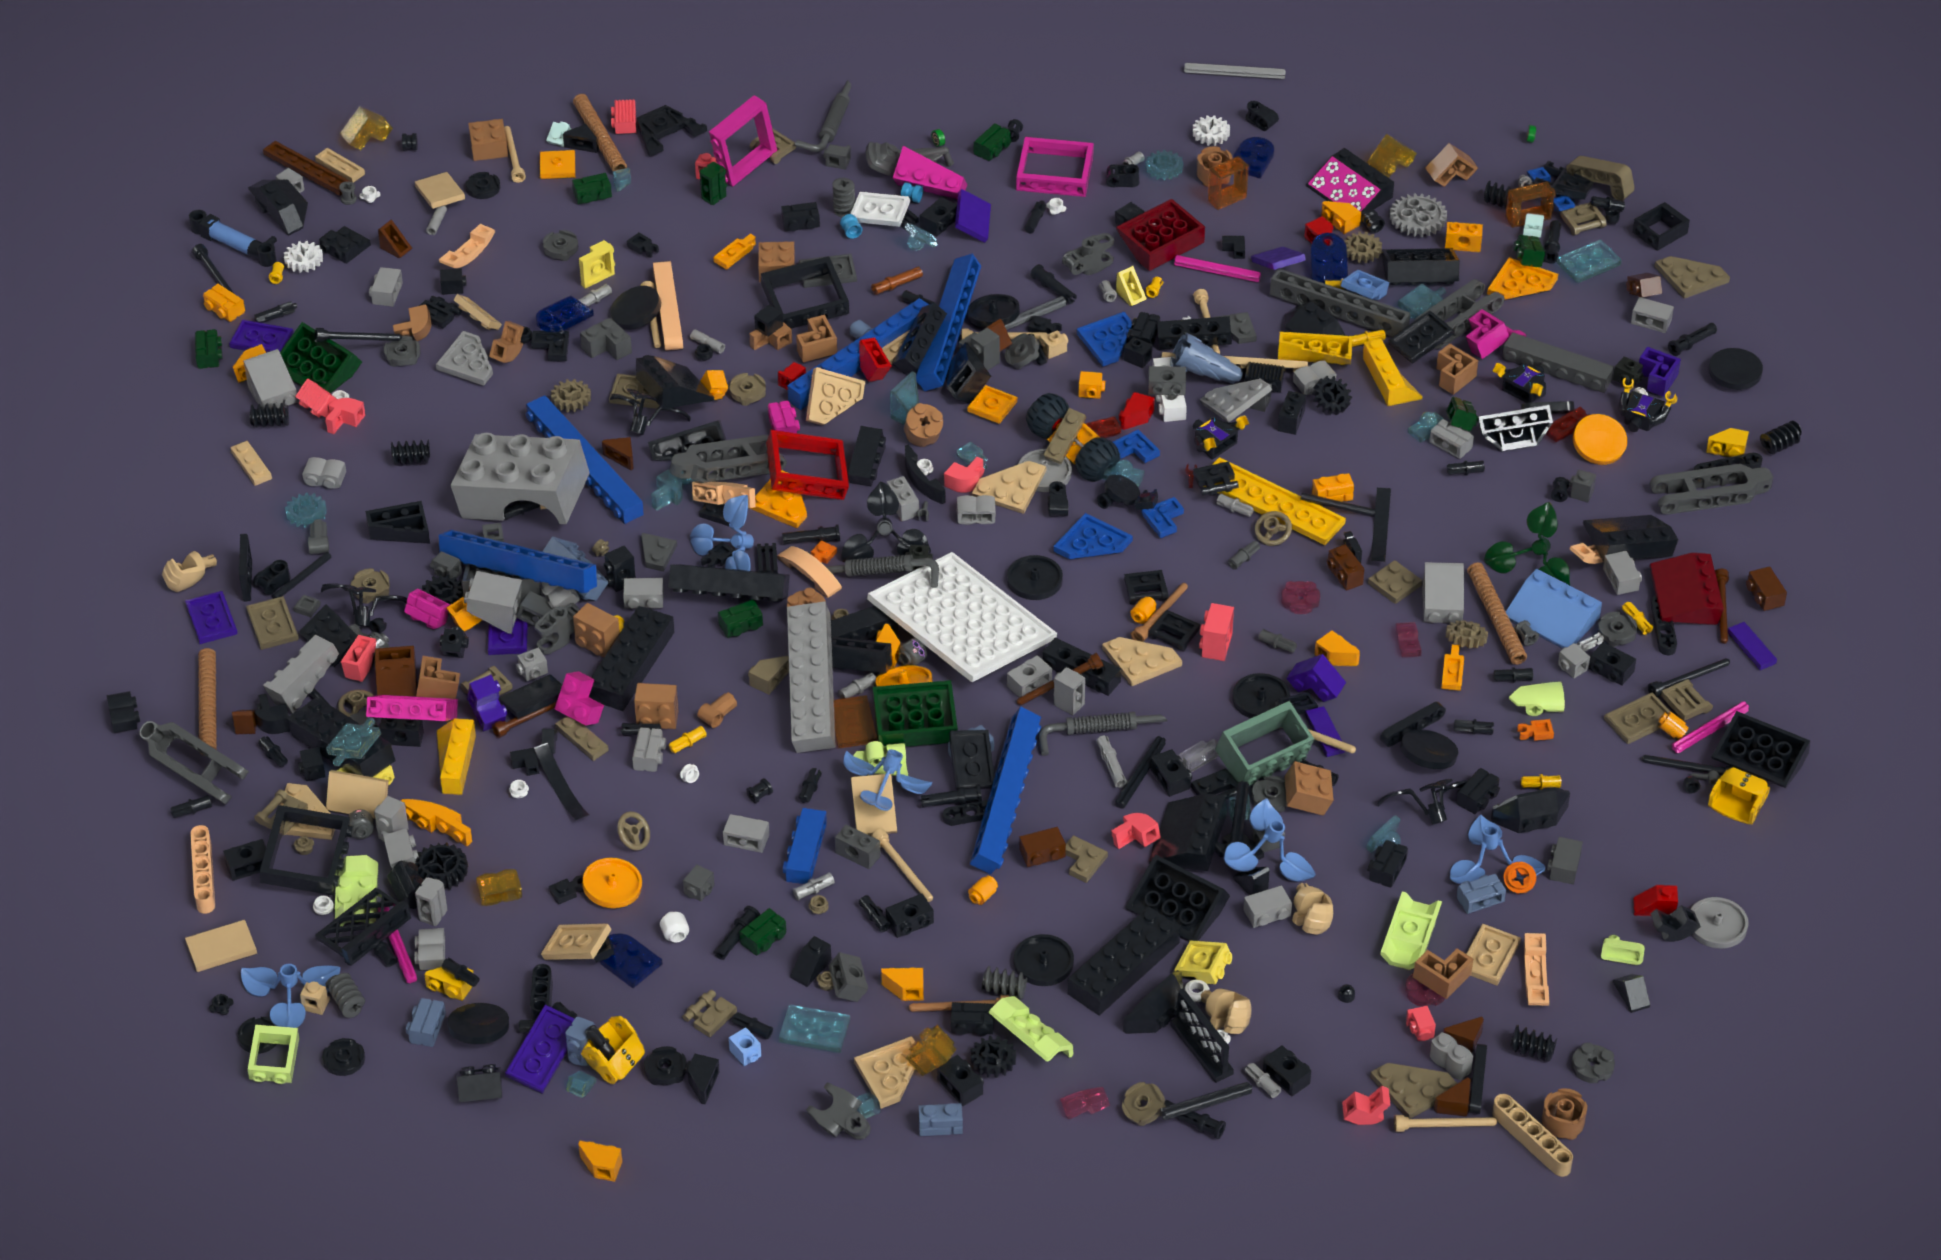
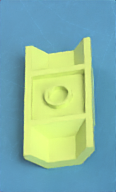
M367 855L346 856L344 858V869L339 871L340 883L335 891V919L374 888H378L377 861ZM377 896L371 902H377ZM370 908V913L377 912V908ZM359 909L355 914H364L366 909ZM376 918L369 919V923H374L376 921ZM364 919V920H355V922H364V923H365V922H366V919ZM344 921L340 924V926H343L345 923H350L351 921Z
M1402 891L1381 950V956L1389 965L1408 970L1414 968L1415 962L1427 950L1442 901H1436L1427 905L1413 901L1406 892Z
M1015 996L1001 998L990 1009L989 1014L1045 1061H1050L1060 1051L1069 1058L1073 1056V1044L1058 1032L1055 1033L1052 1028L1044 1025L1038 1016L1030 1014L1029 1008Z

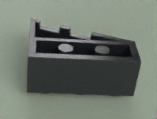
M422 501L365 511L370 539L430 544L429 530Z

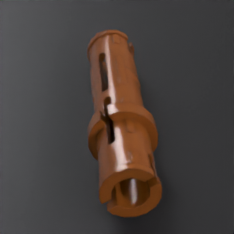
M917 266L896 276L886 277L885 280L871 285L872 292L878 295L887 290L892 291L899 285L921 278L923 276L922 270Z

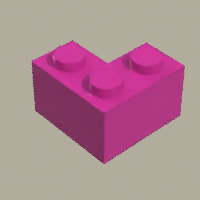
M1483 309L1468 319L1472 332L1466 336L1471 352L1481 359L1488 356L1509 338L1505 323Z
M579 671L566 673L555 710L584 725L598 723L604 705L589 698L595 679Z

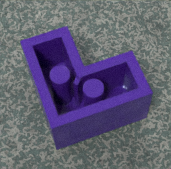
M1646 347L1640 356L1639 363L1643 365V376L1649 378L1647 391L1664 397L1679 374L1681 359Z
M1323 654L1296 663L1286 678L1297 692L1312 688L1322 702L1337 698L1346 684V681Z
M492 675L469 683L467 700L483 732L492 729L493 723L505 721L507 716L505 706L501 705L498 700L499 691H501L500 685L497 680L494 681Z

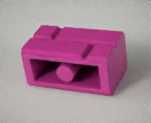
M789 401L768 404V417L772 430L797 433L800 430L799 421L794 419L796 418L795 408L791 407Z
M416 589L408 595L404 612L410 615L411 619L422 621L431 629H437L445 625L448 617L447 614L449 613L446 607L450 606V604L420 589Z

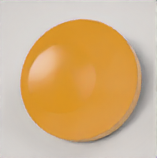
M1593 414L1584 417L1577 424L1573 433V444L1576 451L1585 460L1598 465H1607L1616 462L1623 455L1627 447V435L1624 428L1615 419L1602 414Z
M915 665L891 668L887 673L879 674L875 681L876 687L933 682L930 670Z
M603 858L587 867L583 875L582 886L586 896L595 904L606 908H621L630 905L639 897L642 888V877L638 869L628 861L619 858Z

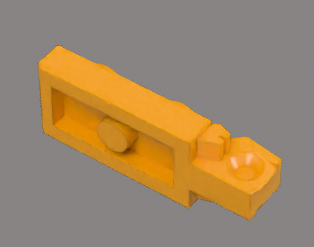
M750 233L744 239L737 238L713 257L714 263L727 270L753 249L756 245V236Z
M1452 644L1451 654H1445L1441 689L1461 691L1464 656L1459 655L1460 645Z

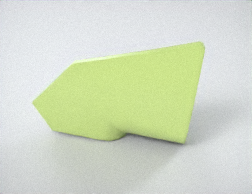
M1562 682L1520 686L1509 696V700L1515 705L1525 706L1526 713L1530 716H1538L1543 713V710L1545 712H1564L1565 700Z
M873 741L866 745L865 751H856L853 755L876 767L882 760V757H886L889 749L897 750L903 754L900 774L908 776L905 743L883 746L881 742ZM883 765L874 774H886L883 770ZM895 771L894 774H891V776H896L897 771Z

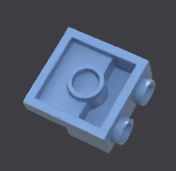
M1356 270L1343 279L1341 287L1345 288L1348 292L1362 295V297L1372 300H1380L1386 296L1389 282L1361 270Z

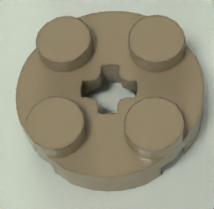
M748 373L736 375L731 380L729 386L730 395L743 406H747L766 396L765 380L757 374L748 376Z
M371 568L361 570L355 574L354 580L351 581V586L357 588L368 587L376 589V593L363 592V603H370L374 601L376 596L389 595L390 592L389 577L381 570L380 572L374 571Z
M1139 1082L1131 1086L1124 1095L1126 1097L1124 1103L1122 1102L1124 1114L1130 1121L1137 1123L1139 1126H1144L1156 1120L1160 1116V1109L1166 1107L1162 1091L1155 1084H1146L1145 1082ZM1143 1099L1148 1101L1144 1107H1139Z

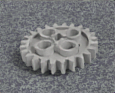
M1414 193V196L1411 197L1407 194V198L1401 196L1400 200L1396 199L1395 203H1392L1390 220H1392L1391 224L1395 225V229L1401 228V233L1404 231L1407 232V235L1413 233L1414 237L1417 234H1420L1421 237H1423V234L1430 236V232L1436 234L1437 230L1441 231L1442 227H1445L1447 210H1445V205H1441V201L1436 202V198L1430 199V195L1424 197L1423 194L1417 196Z

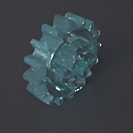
M1157 150L1156 154L1151 153V157L1147 156V173H1151V177L1156 176L1157 180L1160 177L1163 180H1166V178L1172 180L1173 176L1178 177V174H1182V157H1178V153L1172 154L1173 151L1168 153L1166 150H1163V152Z
M305 493V496L298 494V498H291L292 502L287 501V506L285 507L287 520H290L291 524L296 523L297 527L303 524L304 528H306L307 524L314 522L316 519H325V514L327 513L325 500H322L321 496L316 498L315 493L311 496L308 493Z

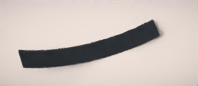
M1377 487L1371 561L1385 562L1391 488Z
M548 743L535 747V752L551 786L570 815L575 820L590 815L581 806L569 788Z

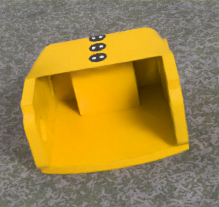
M1732 767L1724 772L1712 788L1708 805L1716 812L1730 819L1753 824L1768 797L1770 787L1767 786V781Z
M622 1016L611 1017L608 1022L598 1028L603 1036L609 1039L610 1045L616 1051L609 1061L599 1049L595 1048L590 1038L581 1052L587 1063L610 1084H615L618 1080L625 1078L645 1053L644 1046L640 1042L636 1031L628 1020Z

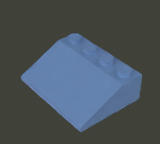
M1536 569L1526 579L1508 607L1506 614L1510 621L1516 625L1521 621L1527 620L1532 630L1539 634V637L1561 648H1565L1578 643L1600 619L1602 602Z

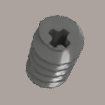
M848 178L835 179L832 183L834 213L839 217H843L851 213L855 204V185Z
M990 966L986 968L982 981V990L985 987L988 993L994 989L995 994H999L1002 990V994L1007 995L1010 991V996H1016L1018 993L1019 999H1023L1027 986V978H1023V972H1020L1019 976L1015 977V971L1012 970L1008 976L1007 969H1004L1002 974H999L998 967H996L994 972H991Z
M340 973L330 977L325 984L342 1014L346 1018L357 1016L365 1004V998L358 990L354 980L351 979V975L349 973Z

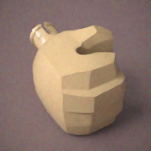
M193 551L187 555L182 564L176 563L174 559L167 561L162 576L169 589L180 592L192 587L204 577L205 568L216 566L217 560L213 554L201 557L198 552Z
M1301 883L1296 888L1297 893L1293 903L1297 912L1294 913L1292 921L1298 926L1303 925L1302 930L1306 933L1322 934L1330 927L1333 919L1331 898L1319 888L1309 886L1307 883L1304 886V883Z
M1216 989L1213 992L1205 990L1202 992L1201 1001L1206 1003V1012L1211 1017L1210 1022L1216 1030L1224 1027V1032L1240 1034L1246 1029L1251 1018V1004L1247 997L1226 989Z

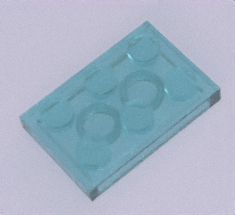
M1601 239L1557 257V264L1577 283L1618 267L1622 261Z
M789 1005L779 1035V1042L841 1053L850 1023V1015Z

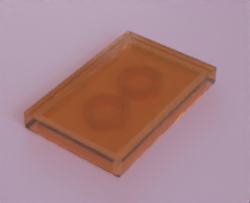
M867 695L834 700L835 736L838 749L865 745L877 741Z

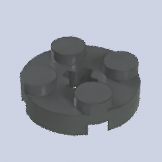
M559 230V233L555 234L550 232L543 239L544 254L561 261L569 260L570 256L574 255L579 248L577 237L571 231Z
M1023 333L1016 336L1011 341L1012 344L1009 350L1006 349L1005 351L1006 361L1016 369H1021L1038 358L1039 343L1033 335Z
M402 336L400 341H392L384 345V356L390 366L415 365L421 354L419 342L412 340L410 336Z
M1609 612L1601 617L1598 633L1603 635V640L1608 645L1616 647L1630 643L1636 638L1637 623L1630 615L1626 614V616L1620 615V612Z
M1267 776L1260 782L1259 780L1256 781L1252 789L1254 805L1256 806L1264 799H1268L1277 812L1285 811L1287 807L1285 780L1277 776Z
M1584 1043L1573 1054L1572 1069L1576 1071L1575 1075L1585 1082L1598 1083V1080L1603 1079L1606 1081L1614 1072V1053L1602 1046ZM1593 1061V1062H1596L1597 1064H1595L1594 1066H1591V1065H1590V1062Z

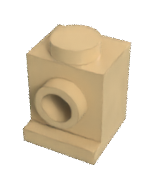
M1057 330L1045 336L1043 334L1039 335V344L1043 346V352L1048 359L1067 352L1068 338L1065 333L1061 334Z
M306 982L300 994L301 1003L305 1011L323 1015L330 1001L325 986L320 985L318 982ZM312 1000L316 1001L317 1005L311 1004Z

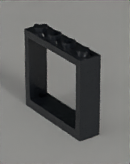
M829 256L761 273V286L769 304L781 312L783 311L773 288L829 274L840 300L783 314V322L791 329L808 325L807 319L825 315L827 319L849 314V300Z
M278 805L260 869V883L333 895L335 887H338L340 883L339 871L344 869L345 859H343V855L347 854L349 849V842L347 840L348 837H352L354 826L350 825V817ZM286 821L340 830L328 878L273 869Z

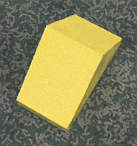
M1133 266L1117 273L1116 292L1130 306L1147 299Z

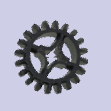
M438 842L436 846L430 844L429 848L423 847L422 852H418L419 857H417L415 864L423 880L428 877L438 879L443 882L444 889L448 888L449 890H451L452 886L458 887L459 882H464V877L468 873V861L465 853L462 852L461 848H456L455 844L449 846L447 842L444 845Z

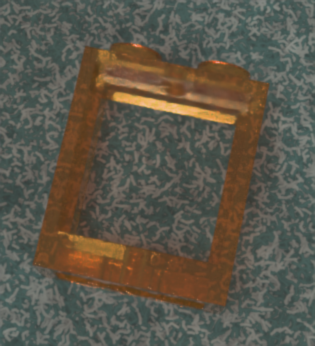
M1239 156L1210 168L1208 201L1217 210L1247 198L1249 165ZM1234 174V184L1221 189L1222 179Z
M1547 181L1508 190L1505 217L1511 227L1525 225L1527 213L1544 215L1543 221L1550 220L1552 211H1554L1553 201L1556 196L1554 188H1551ZM1542 197L1541 206L1521 210V203L1523 201Z

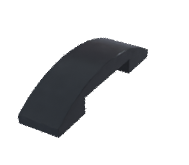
M909 444L905 445V467L913 485L931 500L940 504L946 503L945 488L936 478L929 481L917 466L918 455Z

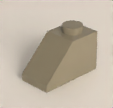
M789 656L760 660L755 666H752L748 673L750 686L770 695L789 673Z

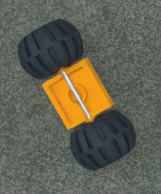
M1047 393L1037 398L1026 414V422L1031 432L1041 438H1048L1047 440L1051 442L1069 409L1068 403L1063 397L1053 393ZM1083 423L1066 455L1076 465L1080 476L1092 482H1097L1113 472L1120 462V453L1116 445L1106 438L1099 437L1085 423Z

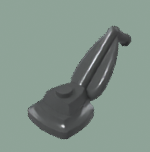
M869 142L866 146V159L869 167L880 173L893 176L901 151L896 146L887 142L883 144ZM945 146L912 150L933 162L943 156L946 166L949 167L954 164L949 148Z

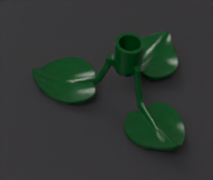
M1550 502L1533 509L1528 514L1527 526L1532 533H1538L1539 538L1533 542L1532 547L1513 552L1511 543L1500 541L1493 544L1485 554V563L1499 573H1508L1513 570L1516 565V558L1514 557L1516 555L1533 551L1537 555L1543 554L1544 566L1540 567L1539 570L1571 586L1568 564L1558 557H1553L1548 562L1546 561L1551 544L1545 537H1552L1558 526L1556 512Z

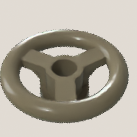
M1279 511L1263 514L1255 524L1257 539L1268 546L1282 544L1289 538L1292 531V523L1289 517ZM1276 517L1283 519L1286 525H1280ZM1263 522L1264 527L1267 531L1264 537L1261 535L1260 527ZM1278 531H1286L1281 538L1270 540L1272 535Z
M366 690L349 691L340 698L338 710L350 717V715L359 712L363 706H367V698H364V696L374 695ZM345 701L352 705L351 713L344 709Z
M629 811L624 813L619 818L617 825L621 841L629 849H644L650 840V828L647 821L637 812ZM632 817L639 822L636 825H630L625 820ZM643 827L644 839L640 843L638 835L640 833L639 830Z

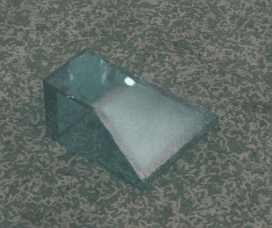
M913 371L890 391L891 419L903 425L905 424L908 412L919 404L916 373Z

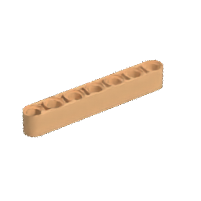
M671 261L654 262L655 286L662 302L659 313L665 351L683 349Z

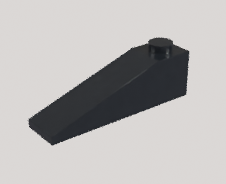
M717 420L650 441L648 445L653 460H672L675 454L685 453L690 445L725 441L726 436L721 420Z

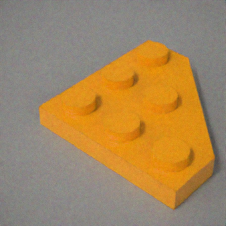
M1509 257L1489 286L1487 294L1499 292L1505 299L1548 291L1552 289L1558 280V274L1540 267H1532V265L1524 266L1519 260Z
M771 480L756 494L755 507L750 508L794 528H798L807 518V511L801 494L772 490Z

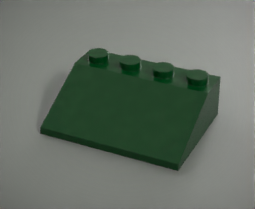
M301 322L281 350L282 359L293 381L302 386L308 378L329 393H332L354 375L362 361L352 352L331 339H327L324 342H315V329Z
M951 680L873 687L877 739L883 746L905 743V747L948 743V733L950 731H958Z

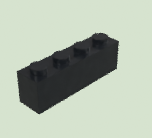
M872 606L831 620V637L856 640L873 639L877 637L879 630L882 631L885 624H889L894 631L898 629V623L876 606Z
M831 637L832 667L883 674L887 673L892 665L891 643Z

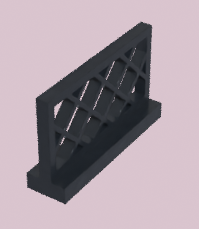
M376 887L315 935L316 939L344 957L345 963L352 966L411 919L408 903L403 900L398 902ZM376 896L381 898L380 902H371ZM394 906L391 910L384 911V907ZM381 907V912L370 913V908ZM359 909H366L364 914H355ZM379 918L374 923H369V919ZM366 919L365 924L355 925V920ZM344 921H351L349 926H340ZM364 930L359 935H354V931ZM350 931V936L339 937L340 932ZM329 933H336L334 938H326L325 936ZM349 942L344 947H339V943Z
M1184 988L1179 990L1177 1017L1171 1020V1027L1215 1083L1233 1075L1234 1069L1228 1062L1229 1045Z

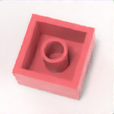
M1211 603L1209 611H1205L1204 622L1206 623L1201 625L1200 635L1203 637H1201L1199 649H1202V657L1225 661L1233 634L1234 607Z

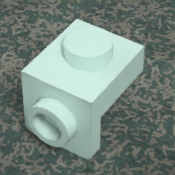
M562 121L560 123L553 122L546 141L550 144L564 147L563 133L571 130L570 125Z
M1527 213L1523 235L1541 237L1544 215Z

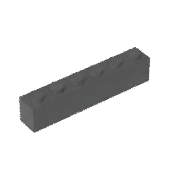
M1513 332L1504 345L1502 358L1504 360L1519 365L1526 364L1532 368L1540 365L1546 374L1605 393L1613 379L1614 366Z

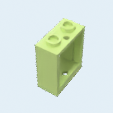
M255 1025L248 1064L249 1080L256 1082L273 1081L278 1084L292 1083L299 1043L298 1028ZM260 1043L289 1045L286 1068L257 1066L256 1062Z

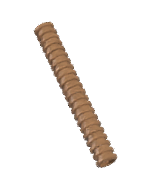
M585 94L576 95L573 99V104L584 123L597 137V145L614 174H622L625 172L627 165Z
M1479 562L1471 564L1467 572L1511 663L1514 665L1523 663L1527 659V654L1483 564Z
M204 648L198 653L199 739L217 750L216 652L210 648Z

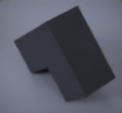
M1222 236V251H1233L1234 259H1245V236Z
M543 728L542 745L548 743L552 754H555L558 728Z
M534 748L510 752L513 769L525 767L527 776L540 774Z

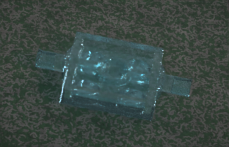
M1420 284L1398 301V306L1404 311L1410 312V318L1415 319L1442 301L1443 298L1440 296L1445 294L1446 290L1440 287L1437 291H1432L1424 284Z
M368 717L362 725L346 723L326 747L328 755L337 756L333 760L335 766L339 767L348 758L361 759L382 734L379 727H372L375 723L372 717Z

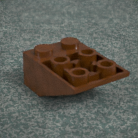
M414 645L375 649L377 695L416 697L417 669Z

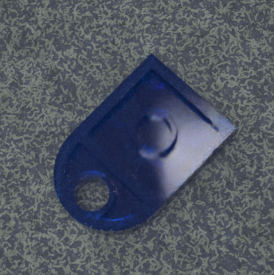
M1261 137L1245 139L1232 158V171L1261 179L1274 157V145L1272 142Z
M1334 233L1318 235L1313 240L1310 250L1312 280L1325 284V280L1345 279L1348 277L1347 248L1344 240ZM1325 239L1332 240L1333 244L1327 246L1323 243V241Z
M570 295L541 309L536 314V324L544 331H563L594 316V311Z
M621 933L609 935L613 945H616L614 948L615 954L606 960L600 961L606 969L632 988L636 987L663 965L660 957L633 937Z

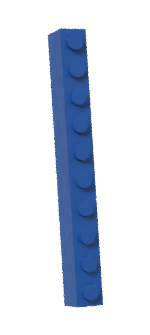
M973 253L954 259L939 305L947 315L922 360L915 378L918 385L924 391L941 387L944 384L981 269V265Z
M920 298L816 367L852 377L861 371L860 340L876 338L881 348L910 330L921 308L929 304ZM813 369L787 385L788 401L799 410L808 406Z
M545 395L526 404V417L528 421L532 422L537 431L542 433L545 438L560 436L563 439L580 440L590 472L585 484L593 489L595 495L603 500L605 506L613 511L617 519L619 518L626 524L644 515L643 501Z
M455 530L439 534L440 552L442 551L460 559L462 564H473L478 568H489L494 572L501 571L505 572L506 575H517L522 579L529 578L535 582H545L550 586H561L567 590L574 589L578 590L579 593H588L589 590L597 587L595 564Z
M1021 706L1010 721L970 861V865L990 875L996 868L1000 869L1003 864L1004 858H1002V855L1008 847L1006 840L1012 832L1010 826L1016 818L1017 813H1015V809L1021 801L1019 794L1024 789L1025 784L1023 780L1029 772L1027 766L1033 758L1031 751L1036 746L1037 740L1035 737L1041 729V725H1039L1041 716Z

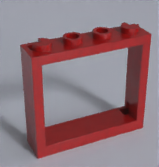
M777 430L770 431L766 446L772 490L844 500L849 483L843 440ZM778 447L834 455L838 480L781 472Z

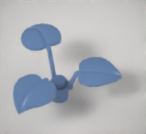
M748 495L730 498L724 505L723 516L725 521L730 522L729 527L738 532L731 539L713 538L714 529L709 524L703 523L694 527L690 535V542L697 554L708 555V551L713 548V541L731 542L738 549L732 552L733 556L726 559L725 569L750 571V558L744 551L753 546L754 540L751 534H746V531L740 530L745 524L747 517Z
M889 749L886 757H882V760L876 767L854 757L848 751L845 752L843 758L844 766L854 774L860 776L873 775L883 765V770L886 774L878 794L867 790L862 791L860 794V798L865 803L875 806L880 810L888 811L892 808V801L881 796L889 774H894L895 771H897L896 781L901 783L902 788L910 792L923 794L932 785V782L900 774L903 754L897 750Z
M1268 799L1258 803L1252 810L1249 818L1254 829L1258 831L1265 830V835L1257 846L1250 851L1246 844L1234 842L1227 846L1225 850V863L1237 871L1246 872L1253 870L1258 864V859L1253 854L1257 852L1266 840L1270 843L1280 841V859L1283 862L1280 864L1279 869L1285 878L1290 881L1299 882L1311 879L1316 875L1311 865L1301 855L1289 852L1284 857L1283 841L1285 837L1282 834L1285 830V825L1281 815L1273 808Z
M1480 815L1473 822L1468 833V838L1473 844L1482 845L1478 862L1476 864L1470 860L1456 862L1451 868L1450 879L1455 883L1461 884L1465 881L1477 880L1485 875V870L1480 868L1485 848L1493 850L1498 845L1508 865L1514 862H1525L1533 867L1536 876L1545 870V866L1540 861L1526 855L1515 856L1513 861H1511L1503 846V840L1500 839L1502 837L1501 828ZM1517 871L1516 879L1523 880L1524 878H1526V876H1521L1520 873L1518 874Z
M285 964L280 968L278 977L276 972L270 968H242L241 979L247 992L258 997L266 996L270 992V988L275 989L281 980L282 985L287 988V1004L278 1003L272 1007L270 1011L271 1022L278 1027L298 1028L305 1019L306 1011L301 1003L291 1004V988L297 984L298 979L304 986L306 982H318L326 987L325 983L334 975L340 974L341 970L338 966H316L307 969L303 976H301L300 972H297L295 965Z

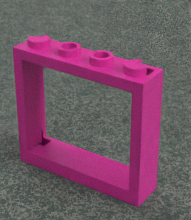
M755 95L709 131L716 162L725 168L726 183L732 187L777 151L767 104ZM754 117L760 145L732 167L725 140Z
M1025 137L1016 177V191L1086 197L1094 155V143ZM1028 153L1086 158L1082 179L1026 174L1024 171Z
M395 695L367 697L366 717L448 721L454 718L457 719L458 699Z

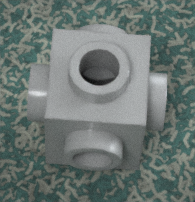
M539 647L517 655V671L519 675L524 676L526 681L548 673L547 660Z

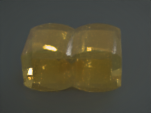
M505 869L497 874L485 873L476 878L477 889L483 906L522 898V888L517 870Z

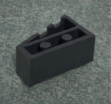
M860 426L848 471L849 483L871 487L873 481L876 480L878 467L886 448V437H884L882 429Z

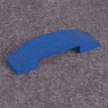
M1543 167L1527 171L1532 184L1536 177L1551 181V176ZM1535 190L1540 199L1554 211L1559 212L1575 207V204L1568 196Z

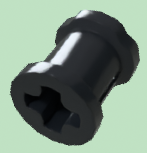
M1017 119L1010 120L1008 123L1011 142H1016L1019 139V132L1023 129V124Z
M1557 477L1553 481L1554 489L1551 492V498L1554 501L1563 502L1567 500V489L1570 483L1568 479Z
M762 778L757 785L746 789L748 797L755 804L765 795L773 793L771 784L765 778Z

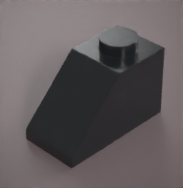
M813 936L802 948L790 978L808 987L832 961L831 945Z
M695 1053L692 1060L687 1062L685 1072L688 1073V1082L701 1104H706L720 1073L719 1059Z

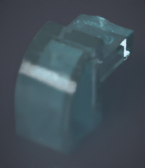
M668 469L656 477L657 490L651 493L652 507L657 511L667 506L670 502L677 506L683 499L682 478L675 477Z

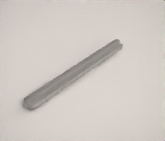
M1185 63L1184 67L1185 73L1272 79H1285L1286 74L1285 69L1199 63Z

